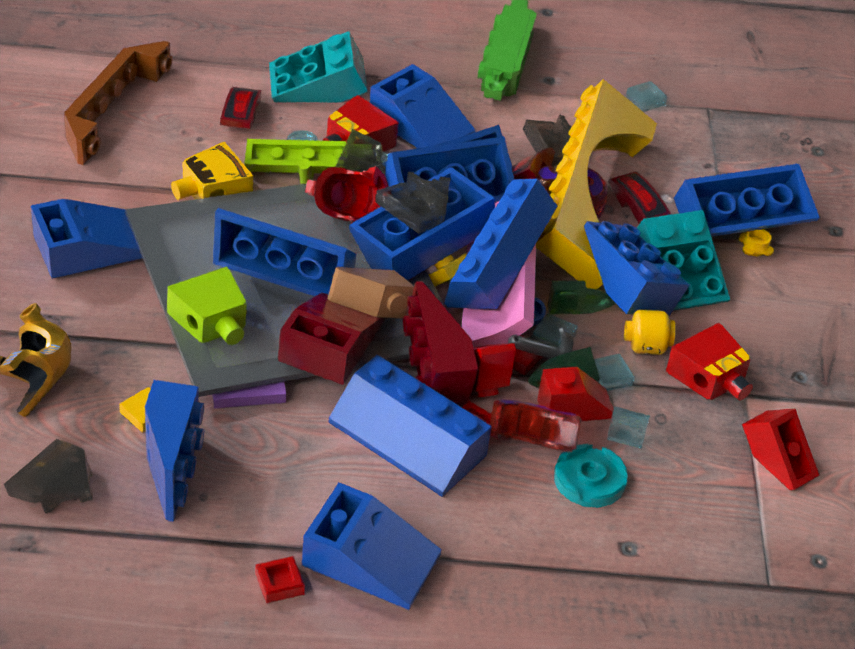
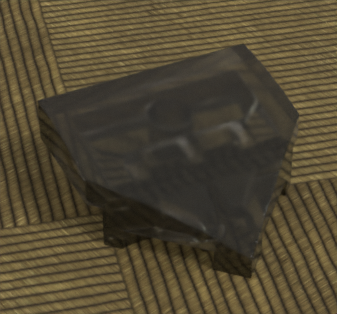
M561 114L558 116L556 123L526 119L523 131L535 152L553 148L555 155L551 166H558L563 159L564 154L562 150L570 139L568 132L572 126L569 125L565 116Z
M408 172L407 183L401 182L377 190L375 202L419 234L445 221L450 178L439 177V181L436 179L428 181L423 180L414 172Z
M58 439L54 440L4 483L9 496L32 503L40 502L45 514L52 512L62 502L70 499L76 501L79 498L81 503L93 500V492L90 487L92 470L84 449Z

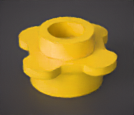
M759 229L740 234L739 240L744 245L742 251L746 255L758 257L762 255L771 256L773 254L774 248L770 246L771 235L768 231Z

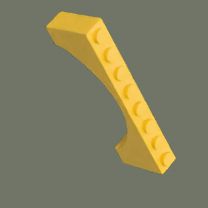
M604 79L595 87L590 85L580 97L582 103L574 115L576 121L568 132L570 139L562 150L564 156L556 168V172H558L557 177L549 188L551 191L550 196L558 207L536 242L537 249L592 292L602 286L603 282L584 229L587 221L599 222L588 187L589 158L592 152L601 150L625 152L633 157L652 142L657 126L654 120Z

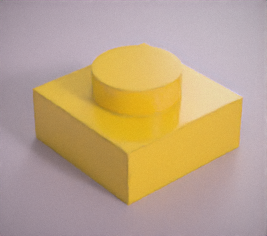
M465 253L456 258H453L450 254L434 264L436 270L428 274L434 286L452 279L458 270L459 264L465 259L467 254Z

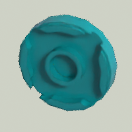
M592 444L571 446L566 449L569 452L563 451L560 454L554 468V483L559 492L569 501L584 507L599 508L611 505L620 499L626 489L628 477L627 467L622 459L613 451L602 447V450L592 448Z

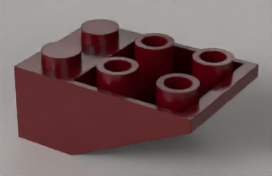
M415 282L413 294L407 298L408 315L403 316L402 322L405 337L410 336L411 345L409 346L410 364L412 367L416 366L417 380L460 407H463L469 401L478 372L472 340L424 282Z
M321 292L296 307L281 328L278 361L344 385L385 318L375 317L333 303L327 299L328 294Z

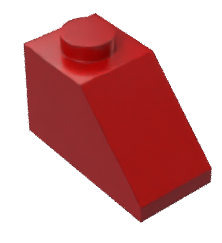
M515 343L473 347L478 372L472 392H477L478 397L498 395V388L510 386L516 352Z
M580 368L543 369L537 400L540 406L548 408H540L546 425L614 419L615 412L606 388ZM559 412L573 413V414H576V416H575V415H567V414H563V413H559Z
M795 408L767 410L742 424L753 457L789 490H795L820 476Z

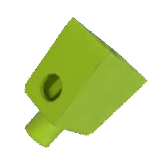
M227 266L168 286L167 313L199 342L207 343L222 337L228 345H235L244 337L243 328L246 326L247 304Z

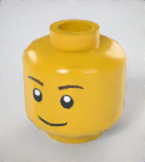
M639 309L633 314L632 321H625L624 340L630 341L631 348L635 353L662 355L667 351L668 347L674 345L675 321L670 320L669 315L665 311Z

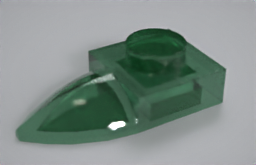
M552 281L547 306L549 315L589 314L607 309L616 303L606 292L587 288L585 281Z
M591 347L561 354L545 361L532 373L528 383L539 389L543 369L578 367L595 381H599L600 377Z

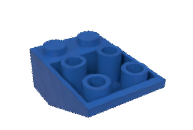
M414 64L371 86L370 103L398 121L397 135L416 148L432 147L476 132V129L435 77Z
M59 199L31 205L33 235L51 279L142 259L140 249L126 217V209L69 199Z
M587 221L584 229L607 295L626 314H634L635 311L644 309L665 311L670 316L689 287V284L680 276L681 271L674 265L667 263L660 256V250L647 243L640 236L641 232L633 225L628 223L617 225L608 221H602V223Z
M154 380L145 404L146 454L167 521H174L178 506L184 507L188 493V484H185L186 479L193 478L195 473L196 456H194L195 450L201 451L205 431L203 428H199V425H201L203 420L204 403L199 402V386Z
M338 482L303 536L302 566L409 610L439 559L442 549L376 497Z

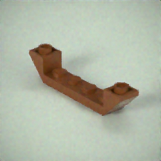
M160 41L123 48L64 112L66 139L78 164L84 165L92 155L97 154L101 139L98 137V123L94 121L101 114L105 113L110 103L121 95L122 90L128 83L132 82L136 76L157 82L165 72L170 71L173 63V57L170 55V42Z

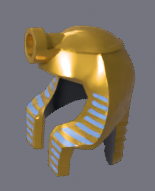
M37 303L29 305L19 316L25 323L19 328L20 350L12 352L7 358L0 356V374L20 379L30 385L20 406L17 408V413L23 417L28 416L30 411L45 397L46 393L50 391L66 372L71 362L72 344L69 336L59 325L47 321L41 315V308Z

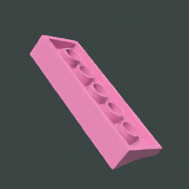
M474 241L467 245V254L471 249L472 245L474 244ZM536 244L498 309L463 308L462 328L470 336L473 347L508 343L510 336H520L534 325Z

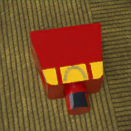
M357 95L329 116L327 121V137L322 141L372 142L373 156L396 147L398 121Z
M719 322L672 346L666 372L705 399L713 400L729 392L737 400L741 401L753 389V385L745 379L751 361L750 356Z

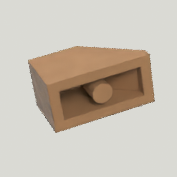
M336 267L327 299L333 303L375 317L403 318V316H407V298L412 296L414 286L395 270Z

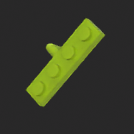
M247 139L244 165L250 172L299 173L300 184H307V180H313L314 173L321 174L323 170L331 167H340L358 172L368 171L372 166L373 147L372 142Z

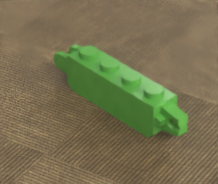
M512 0L511 5L504 4L501 15L496 14L493 30L491 29L488 45L485 46L483 61L480 62L477 78L482 79L481 91H484V98H493L501 101L504 95L512 96L517 92L533 39V26L537 14L532 9H527V0Z

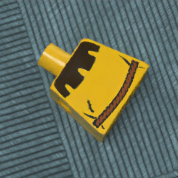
M221 142L186 158L183 161V178L173 181L171 188L177 200L190 196L194 199L251 192L253 191V174L225 142Z

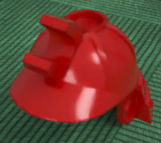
M376 166L363 172L340 167L327 168L319 175L317 181L307 180L305 193L314 196L317 207L323 213L340 220L351 221V223L389 202L387 179Z

